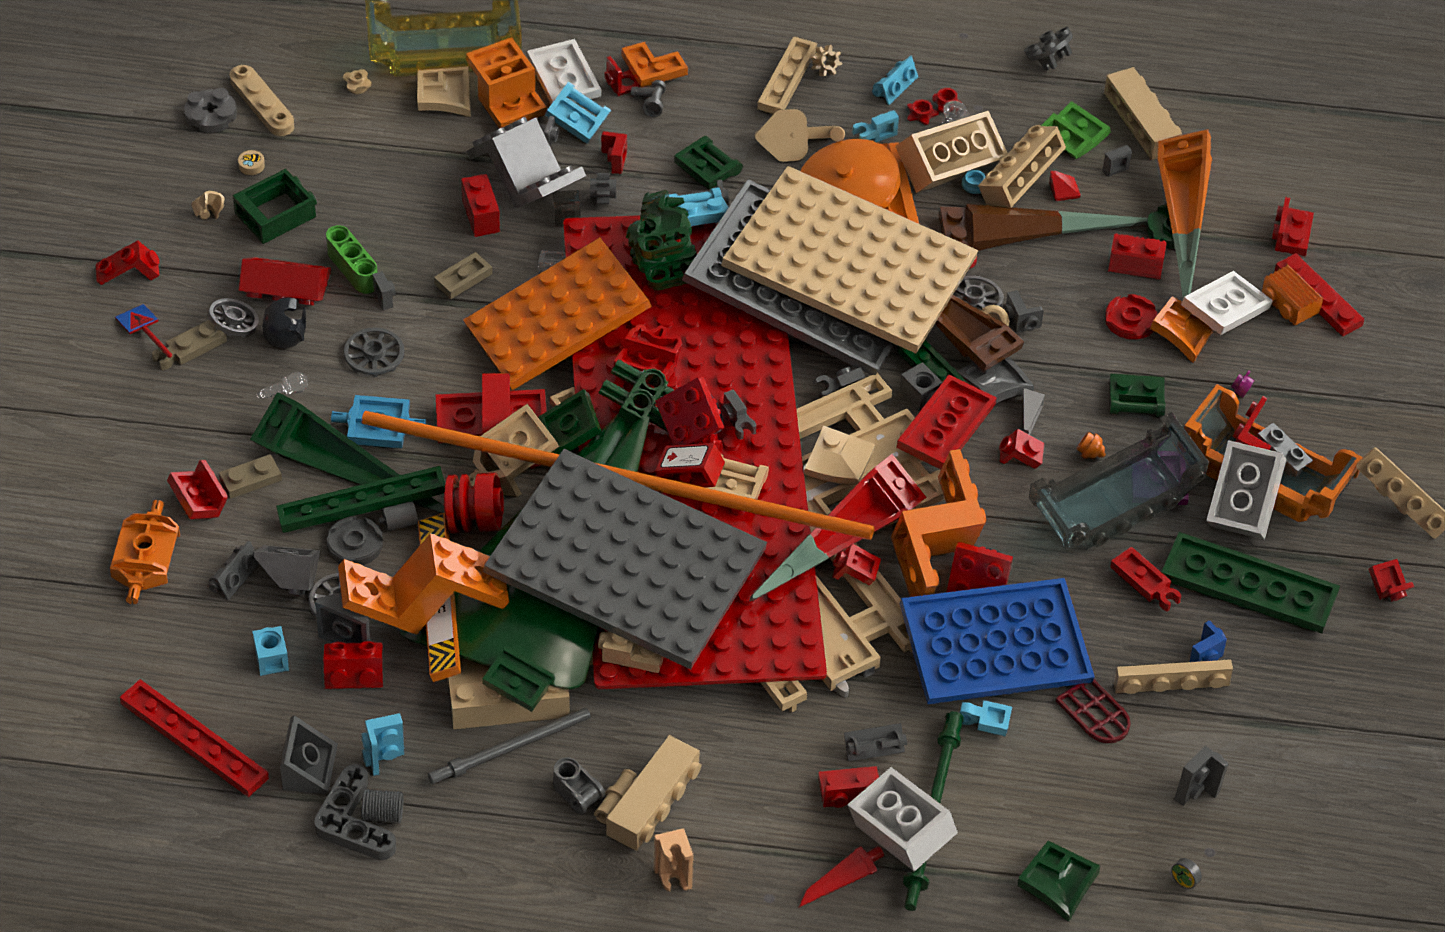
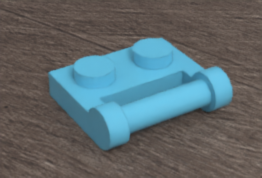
M568 81L546 111L545 116L548 118L549 116H555V123L588 144L611 110L606 106L601 107L574 88L575 85ZM568 97H570L571 99H573L574 101H576L577 103H579L580 105H582L583 107L597 115V117H595L594 115H592L591 113H589L588 111H586L585 109H583L582 107L568 99Z
M719 187L711 188L708 192L677 196L676 193L669 194V197L684 198V203L678 207L686 208L691 226L719 222L729 208L722 197Z

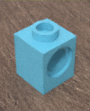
M267 627L253 631L254 649L260 676L289 671L282 627Z

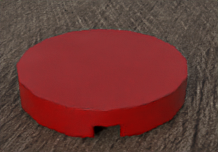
M1128 294L1127 297H1115L1108 303L1105 312V322L1110 331L1119 337L1129 340L1142 339L1154 332L1150 327L1158 313L1153 302L1147 298Z

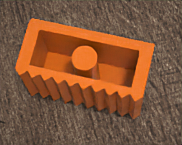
M1289 265L1264 278L1262 293L1273 300V306H1276L1282 317L1289 319L1293 326L1320 313L1323 298Z

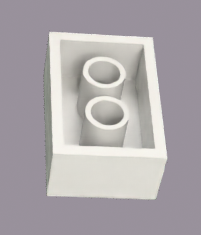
M1228 440L1206 520L1209 525L1214 528L1265 540L1286 463L1283 453Z
M892 767L848 804L856 826L913 871L919 868L958 833L950 811Z

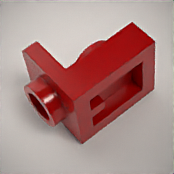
M603 131L601 134V152L608 153L607 161L611 162L612 173L622 174L628 153L627 134Z
M851 544L844 552L839 551L833 561V566H835L833 578L838 580L847 573L870 586L876 579L881 559Z

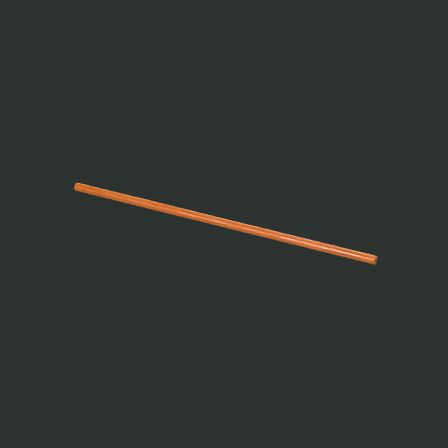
M364 411L362 416V424L548 467H552L559 457V454L370 411ZM596 463L658 492L871 540L874 534V526Z

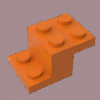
M512 37L466 53V61L478 77V99L499 129L523 117H526L527 121L545 115L547 107L535 91V68Z

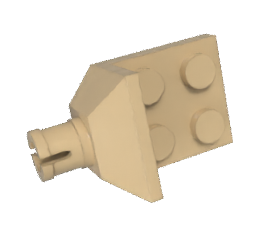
M528 404L480 436L546 452H552L559 447L556 440ZM475 450L473 463L477 469L469 475L472 486H474L477 473L496 472L500 479L503 494L518 497L522 493L513 478L535 463Z

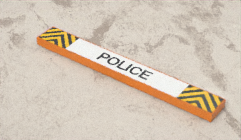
M445 513L418 521L420 545L430 533L450 540ZM453 592L426 623L429 671L433 682L461 674L455 597Z

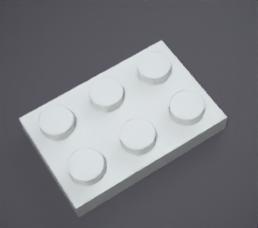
M575 39L527 51V59L535 68V74L551 104L568 81L575 85L574 88L589 99L601 96V88ZM568 97V99H570L574 103H577L576 101Z
M1232 271L1185 296L1181 305L1211 327L1212 330L1222 335L1270 309L1273 300Z

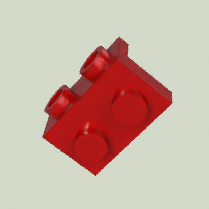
M199 460L195 471L170 472L167 482L189 519L216 518L220 516L227 501V494L206 460Z
M364 641L361 643L334 642L332 644H325L323 655L325 689L383 688L382 643Z

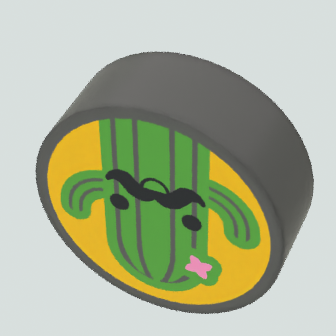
M1181 858L1171 868L1175 881L1186 889L1194 888L1202 879L1199 867L1189 859Z

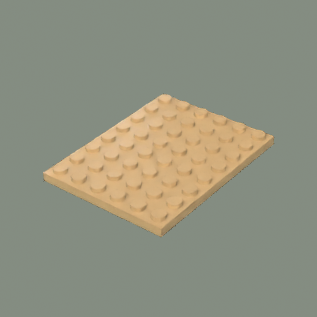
M787 166L723 257L721 266L917 353L976 259L978 250Z

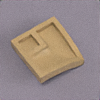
M455 67L418 70V111H446L471 117L469 68Z
M823 426L804 469V475L834 483L857 484L870 461L875 444Z

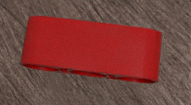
M482 373L483 435L510 416V373Z

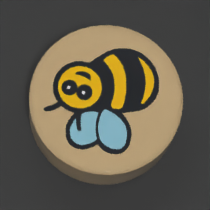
M255 150L243 152L238 158L240 171L246 175L259 174L265 167L264 156Z

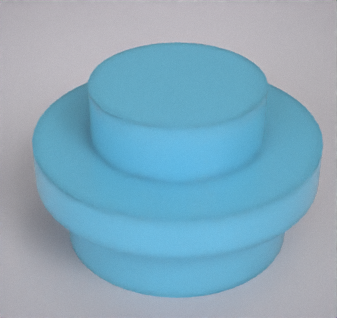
M979 170L968 171L962 178L963 189L973 194L981 193L978 185L986 178L985 174Z

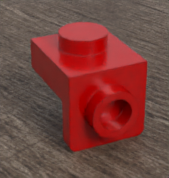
M1017 429L1011 435L1002 439L999 446V462L1006 464L1014 457L1036 469L1042 464L1044 442Z
M1398 559L1368 568L1380 600L1389 597L1391 602L1407 597L1406 592L1414 588L1413 582L1406 583Z

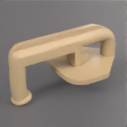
M797 109L777 110L760 130L756 131L754 137L777 160L784 162L803 159L808 151V139L831 138L833 141L839 142L844 139L845 131L839 126L807 127V119L803 112Z

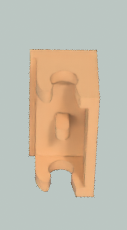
M684 828L655 835L654 871L655 874H659L662 885L667 891H671L669 879L673 877L680 880V885L684 891L692 889L693 853Z

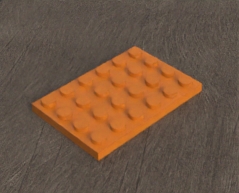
M598 238L463 319V321L499 373H510V388L513 391L652 306L648 298L603 240Z

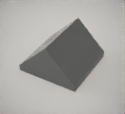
M341 593L321 597L316 600L319 638L331 643H361L370 641L368 617L343 608Z
M296 716L290 717L280 764L283 790L325 794L329 791L338 743Z

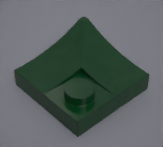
M1047 841L1019 876L1017 886L1042 900L1069 922L1087 890L1099 875L1100 865L1053 842Z

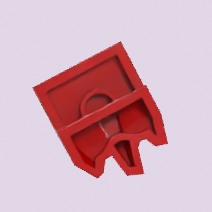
M639 324L631 329L625 337L624 347L614 360V365L619 359L641 372L644 369L654 368L660 370L665 375L666 380H668L675 369L683 344L679 335L666 336L668 328L663 325L649 331L646 330L645 325Z

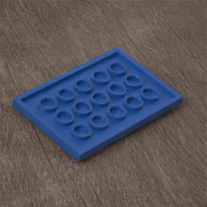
M1065 578L901 598L899 603L927 704L1092 683L1095 678Z

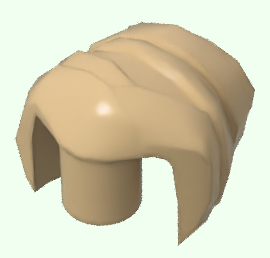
M215 191L204 192L191 204L196 217L199 215L201 219H207L210 217L209 210H211L215 219L219 218V213L224 207L225 197Z

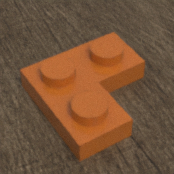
M645 42L621 48V56L641 88L650 86L655 80L664 82L688 75V67L678 51L654 58Z

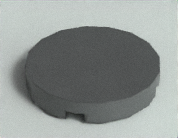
M347 517L336 522L328 532L327 550L330 556L338 563L346 559L365 565L376 559L383 549L382 531L376 523L367 518L361 520L356 519V517Z

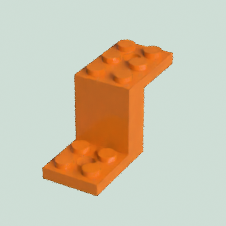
M960 449L949 451L938 475L946 504L902 511L891 535L910 597L931 595L939 585L938 573L935 569H932L930 563L931 556L955 552L958 541L974 546L983 526L986 524L985 511L983 508H980L977 500V487L974 483H971L969 477V463L967 459H963Z
M431 533L394 577L346 559L338 565L343 608L416 635L454 591L504 609L509 603V597L505 582L483 572L484 565L490 556Z

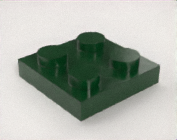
M585 389L538 417L559 445L550 453L560 455L563 449L572 451L602 432L590 394Z

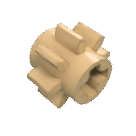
M826 45L824 49L816 47L817 53L814 56H809L813 62L811 70H820L819 76H826L827 71L830 75L836 74L835 68L842 65L838 57L840 52L832 51V45Z

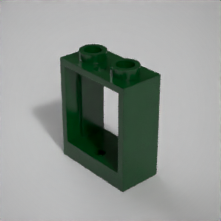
M286 168L233 195L234 213L262 244L316 218L315 206L317 201L311 191H307L302 186L298 177L292 176ZM285 193L296 204L294 207L270 219H267L257 208Z

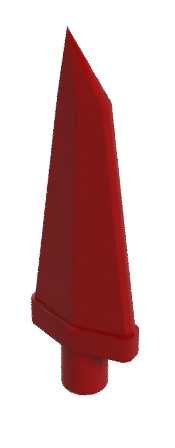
M861 846L856 848L854 852L806 890L799 907L877 872L874 862L884 856L883 850L879 846L869 852H866Z

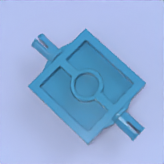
M355 395L353 406L348 413L332 411L331 423H347V437L357 445L401 449L405 434L362 424L364 411L426 424V419L409 418L410 400L362 395Z

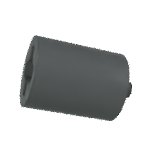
M413 502L382 508L383 518H379V523H384L387 531L418 525L417 513Z

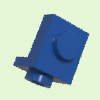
M1207 621L1203 626L1202 641L1192 647L1189 662L1217 661L1224 654L1227 638L1220 628H1216L1211 621Z

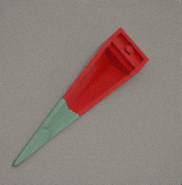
M891 454L870 470L827 516L874 526L875 533L898 520L902 511L912 510L927 497L894 455ZM815 528L756 590L749 601H754L864 538Z

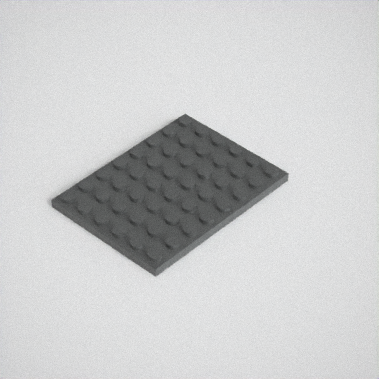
M748 179L684 273L682 281L856 368L861 367L862 371L870 375H876L893 348L894 343L721 266L723 257L770 192V189Z
M563 449L485 563L483 572L691 669L765 551L767 542Z

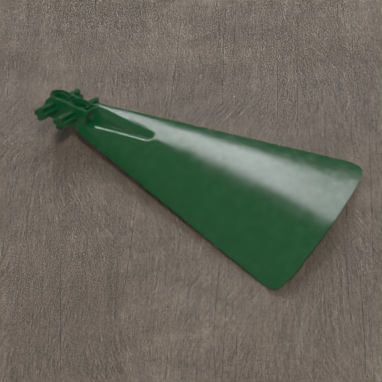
M618 359L611 374L633 385V388L628 392L607 379L604 381L599 394L620 405V411L601 430L602 432L596 435L576 455L594 463L638 472L649 422L667 431L660 411L656 407L655 400L674 390L667 386L669 381L666 380L665 375L660 370L652 368L644 369L641 372ZM522 509L478 552L491 556ZM507 583L509 603L504 609L454 591L460 657L491 667L497 657H500L503 653V649L507 647L555 674V681L550 686L572 690L580 687L585 682L599 626ZM426 625L417 635L402 629L400 630L399 634L407 640L428 646Z

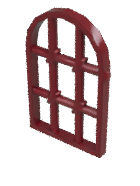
M1095 679L1091 684L1101 693L1098 697L1093 696L1084 687L1089 683L1077 684L1056 697V702L1085 733L1096 741L1116 743L1128 735L1131 725L1129 715ZM1081 689L1092 701L1084 705L1073 693ZM1069 697L1079 709L1073 712L1062 700ZM1106 698L1118 711L1114 713L1109 712L1099 701ZM1092 705H1097L1107 718L1102 721L1100 719L1097 720L1087 709ZM1081 712L1085 713L1095 725L1089 728L1077 715ZM1122 714L1126 720L1127 728L1115 717ZM1109 721L1113 722L1123 733L1114 737L1103 725ZM1101 729L1108 738L1099 736L1093 731Z

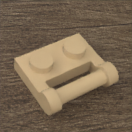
M723 458L725 464L716 486L706 488L758 499L762 486L766 482L769 467L763 465L756 467Z

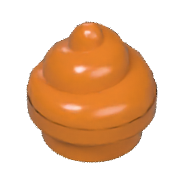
M1087 432L1076 449L1081 453V457L1085 459L1103 458L1106 456L1105 447L1102 445V438L1096 433L1093 435Z

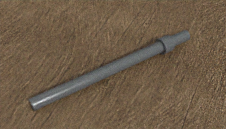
M585 707L463 759L460 757L448 761V765L429 772L428 778L434 784L451 776L454 778L466 773L467 769L591 718L590 712Z

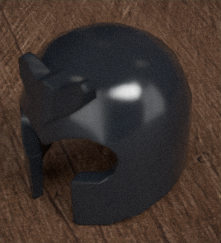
M282 298L271 303L265 309L262 330L264 338L272 346L287 349L304 341L306 307L303 308L301 319H292L284 314L285 311L296 310L297 299Z

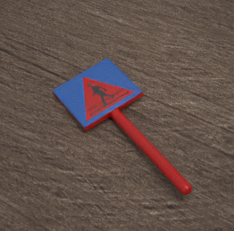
M144 304L115 316V319L129 334L142 329L168 358H172V353L148 329V326L159 321Z

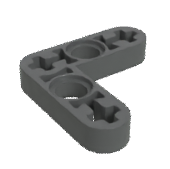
M349 765L341 772L315 817L316 834L326 841L378 860H387L396 852L394 834L384 828L351 817L363 796V791L368 787V773L361 765ZM356 776H357V777H360V780H359V779H356V780L353 782V784H352V790L349 789V788H350V779L354 780ZM340 797H345L350 801L348 805L343 807L336 806L333 802ZM329 822H333L334 824L329 825L327 828L323 827V824L327 825L329 824ZM352 830H360L364 834L356 840L350 839L347 836ZM383 842H388V845H383L382 848L377 847V844L381 845Z

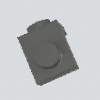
M1018 290L1007 293L1006 304L1003 305V309L1007 312L1016 333L1040 328L1044 313L1042 307L1027 309Z

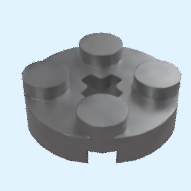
M224 88L191 92L187 97L188 101L184 107L186 122L192 128V125L198 127L200 132L216 133L228 128V123L232 119L233 122L236 119V103ZM212 109L214 112L209 113L208 110Z

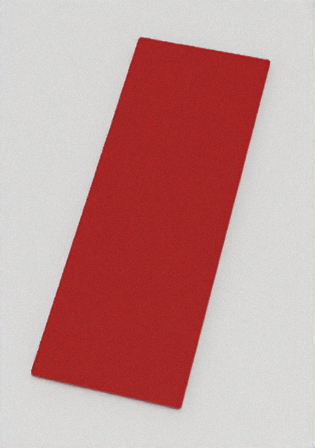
M640 215L566 218L563 221L566 258L601 238L645 294L652 306L572 354L575 394L583 389L590 394L601 430L619 413L621 408L617 403L599 394L604 381L607 379L628 392L633 388V385L611 374L614 360L624 347L625 337L631 329L639 324L645 325L646 330L649 331L663 325L668 328L666 336L679 335L683 343L675 369L667 380L669 381L667 386L675 390L697 377H704L708 389L714 399H716L720 409L723 405L724 393L734 389L747 407V415L756 423V434L753 435L749 429H743V439L740 440L735 435L733 424L723 416L725 428L717 433L718 440H722L723 444L721 454L723 458L756 467L760 465L769 467L766 482L763 484L757 500L808 511L788 333L690 284L658 291L649 288L645 274L639 272L638 265L632 262L633 258L630 257L631 247L628 244L629 239L626 238V231L629 225L640 220ZM719 222L691 226V245L695 246L697 254ZM657 275V276H654L652 279H654V280H660V279L664 278L665 276H664V275ZM651 422L648 425L638 473L658 477L655 469L665 446H673V443L667 431ZM592 439L578 446L579 451L583 447H585ZM703 440L695 444H703ZM659 492L766 541V549L691 669L665 657L659 673L602 661V649L598 648L601 632L608 631L599 627L592 654L595 687L597 689L825 679L827 676V666L815 566L754 601H749L756 590L811 533L810 526Z

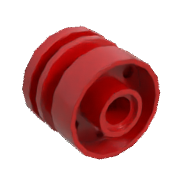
M477 473L474 486H472L467 474H462L460 481L457 475L447 476L444 492V512L450 533L458 534L461 532L462 527L465 533H471L474 520H476L481 532L501 530L504 514V494L498 473Z

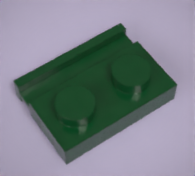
M505 647L500 657H497L482 678V684L532 712L547 692L550 684L555 681V674Z

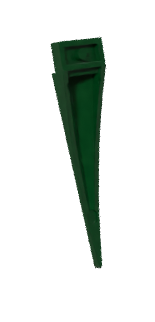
M279 392L276 393L250 438L253 443L280 457L359 485L400 475L301 403ZM432 497L412 501L421 507L438 513H445L444 505Z

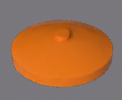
M848 139L832 143L813 154L800 170L807 175L884 209L892 202L900 186V170L894 155L883 145L866 139Z

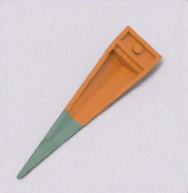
M1208 129L1158 141V163L1171 222L1183 299L1191 294L1212 162L1210 155L1211 135Z

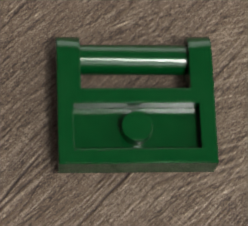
M707 136L701 137L674 155V163L708 190L717 185V180H722L723 182L730 176H737L743 169L741 162L737 159H731L717 148Z
M1110 373L1109 414L1118 415V412L1156 414V417H1165L1164 377Z

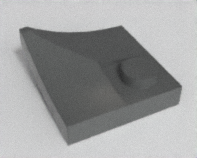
M1007 357L986 371H983L975 362L957 371L970 385L997 397L996 403L1010 397L1023 395L1024 388L1034 391V385L1010 357Z

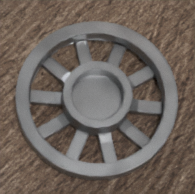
M225 298L216 300L211 304L208 312V320L215 326L214 328L227 333V336L230 337L234 335L245 338L246 335L255 332L259 323L255 310L246 303L235 299ZM220 306L223 312L217 310L216 308ZM250 315L252 319H245V317Z

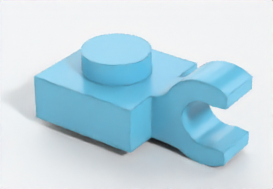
M893 110L872 118L871 124L856 123L853 125L852 134L861 133L859 134V139H873L874 142L893 137L898 133L899 116Z
M985 700L982 707L962 702L960 714L964 717L962 724L972 725L979 723L977 729L979 731L1006 736L1012 707Z

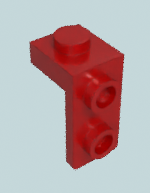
M137 240L96 263L97 282L103 285L134 267L149 280H153L159 277V257L155 251L149 250Z
M1262 396L1259 403L1252 402L1245 414L1249 417L1246 425L1240 423L1232 436L1237 439L1236 442L1270 450L1271 445L1248 433L1268 398Z

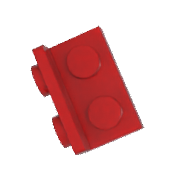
M1285 197L1284 205H1278L1275 221L1280 222V225L1275 224L1272 239L1277 240L1275 251L1290 254L1297 253L1298 255L1306 256L1314 212L1289 208L1290 198Z
M877 766L818 772L823 808H841L848 805L879 778Z

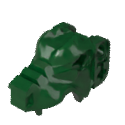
M667 190L644 194L640 220L630 224L626 231V238L629 239L628 244L631 247L630 257L633 258L632 262L638 265L639 272L645 274L649 288L657 291L688 284L682 281L684 276L682 271L688 269L697 255L695 246L691 245L690 235L692 228L688 219V211H686V208L678 207L684 203V198L669 197ZM657 275H664V276H665L664 278H662V279H660V280H654V279H652L654 276H657Z

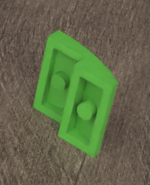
M1072 101L1058 115L1053 113L1041 125L1057 126L1066 146L1064 151L1075 159L1088 153L1111 133L1108 125Z

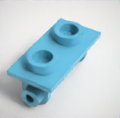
M909 56L905 61H898L895 67L886 74L887 78L883 77L873 85L872 93L876 97H885L887 105H890L918 78L912 56Z

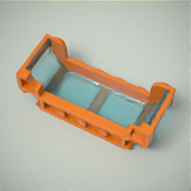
M1218 384L1185 424L1181 441L1186 451L1192 448L1200 461L1197 464L1199 470L1215 480H1218L1228 440L1236 442L1237 439L1232 436L1240 423L1246 425L1249 420L1237 414L1239 400L1236 394ZM1254 422L1248 433L1258 437L1257 434L1265 428ZM1297 444L1313 461L1302 469L1303 472L1297 478L1293 475L1289 476L1285 470L1283 471L1273 509L1297 522L1307 521L1310 516L1318 515L1320 519L1327 518L1333 511L1334 504L1350 482L1358 477L1360 471L1356 468V464L1363 457L1351 450L1341 449L1335 454L1332 462L1324 456H1320Z

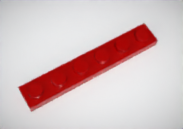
M141 679L120 696L121 705L247 797H250L269 779L268 771Z

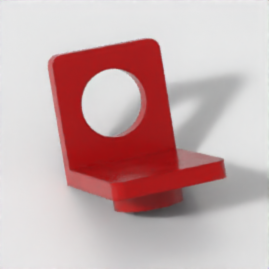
M611 56L606 58L605 80L618 97L630 93L632 87L641 88L630 70L622 72ZM630 78L634 83L630 86H623L622 79Z

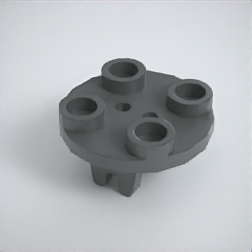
M1068 26L1058 30L1056 33L1049 30L1039 36L1040 41L1038 43L1028 46L1024 49V52L1030 61L1038 60L1045 71L1050 68L1055 69L1057 67L1053 56L1055 52L1061 58L1065 54L1066 56L1072 54L1069 41L1072 39L1073 34Z

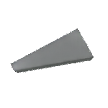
M1024 388L1022 398V431L1031 435L1042 410L1045 395Z

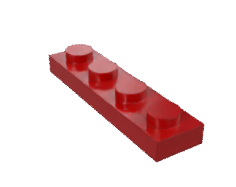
M1297 253L1276 263L1274 271L1277 272L1279 269L1289 265L1323 298L1319 314L1342 337L1363 326L1364 318Z

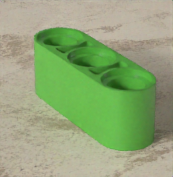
M336 225L329 228L326 232L327 254L358 292L363 294L374 292L373 274L377 273L376 262L346 227Z

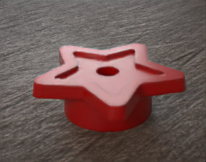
M917 100L913 104H907L911 112L907 117L908 121H920L924 125H928L930 118L939 114V111L932 109V104L928 100Z

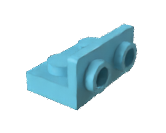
M400 713L365 721L366 733H361L364 748L362 749L364 764L366 767L371 766L373 776L379 775V760H392L404 755L403 722Z

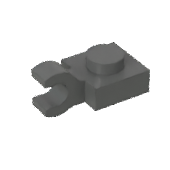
M846 367L835 373L836 378L832 379L826 375H821L813 380V384L819 382L825 384L826 390L818 394L822 398L862 380L865 376L861 367L855 370H851V367Z
M735 390L725 392L721 411L724 418L735 427L736 437L740 440L743 439V429H749L753 435L756 434V423L747 415V407Z

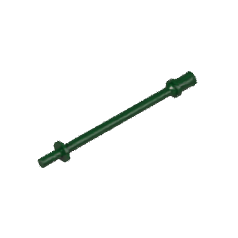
M950 711V714L946 713L943 730L939 733L937 739L938 744L941 746V752L930 797L939 804H941L952 752L954 749L959 748L961 744V737L959 735L964 717L955 711ZM927 861L915 871L912 870V872L904 875L903 884L908 888L904 908L908 911L916 910L920 891L928 889L929 879L924 876Z

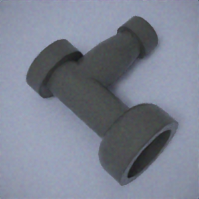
M655 80L652 82L651 87H632L631 96L649 97L643 103V112L650 117H658L663 111V103L660 99L661 95L665 93L666 84L661 80Z

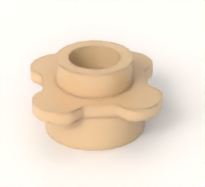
M361 69L345 73L343 80L347 82V90L354 94L365 92L371 86V81L367 78L368 72Z

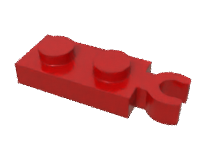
M1132 546L1111 560L1110 568L1149 602L1156 598L1161 609L1167 612L1171 606V602L1167 599H1171L1177 604L1180 603L1181 593L1174 588H1170L1171 580Z

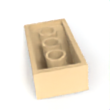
M989 111L912 134L895 146L916 193L962 177L970 170H980L1000 162L1008 154Z

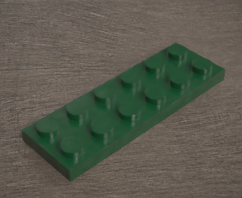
M1181 532L1178 533L1161 572L1173 584L1321 634L1324 631L1340 589V585Z

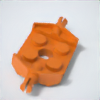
M154 500L151 511H147V514L134 513L123 520L110 566V573L113 579L129 588L126 602L132 604V600L133 604L138 603L140 591L168 583L167 572L176 538L180 537V529L170 517L161 515L164 507V502L159 500L158 504L157 500ZM144 542L151 544L150 547L145 549L137 547Z

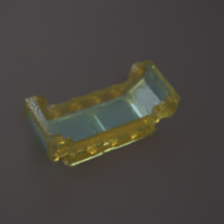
M365 0L369 59L375 64L381 62L389 67V72L396 77L418 75V70L468 67L469 72H474L466 61V53L511 37L522 51V30L518 0H492V10L401 16H391V5L387 0Z

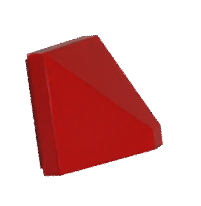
M1050 171L1049 185L1055 201L1081 198L1073 176Z

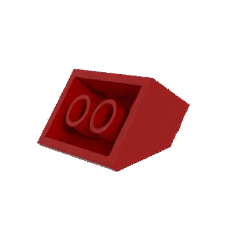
M258 257L243 258L239 291H245L247 297L262 298V294L273 295L272 300L276 301L291 297L298 298L299 304L314 305L315 301L323 300L331 267Z

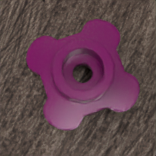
M1250 370L1244 376L1239 374L1231 385L1234 393L1241 398L1246 395L1255 381L1248 376L1251 372Z

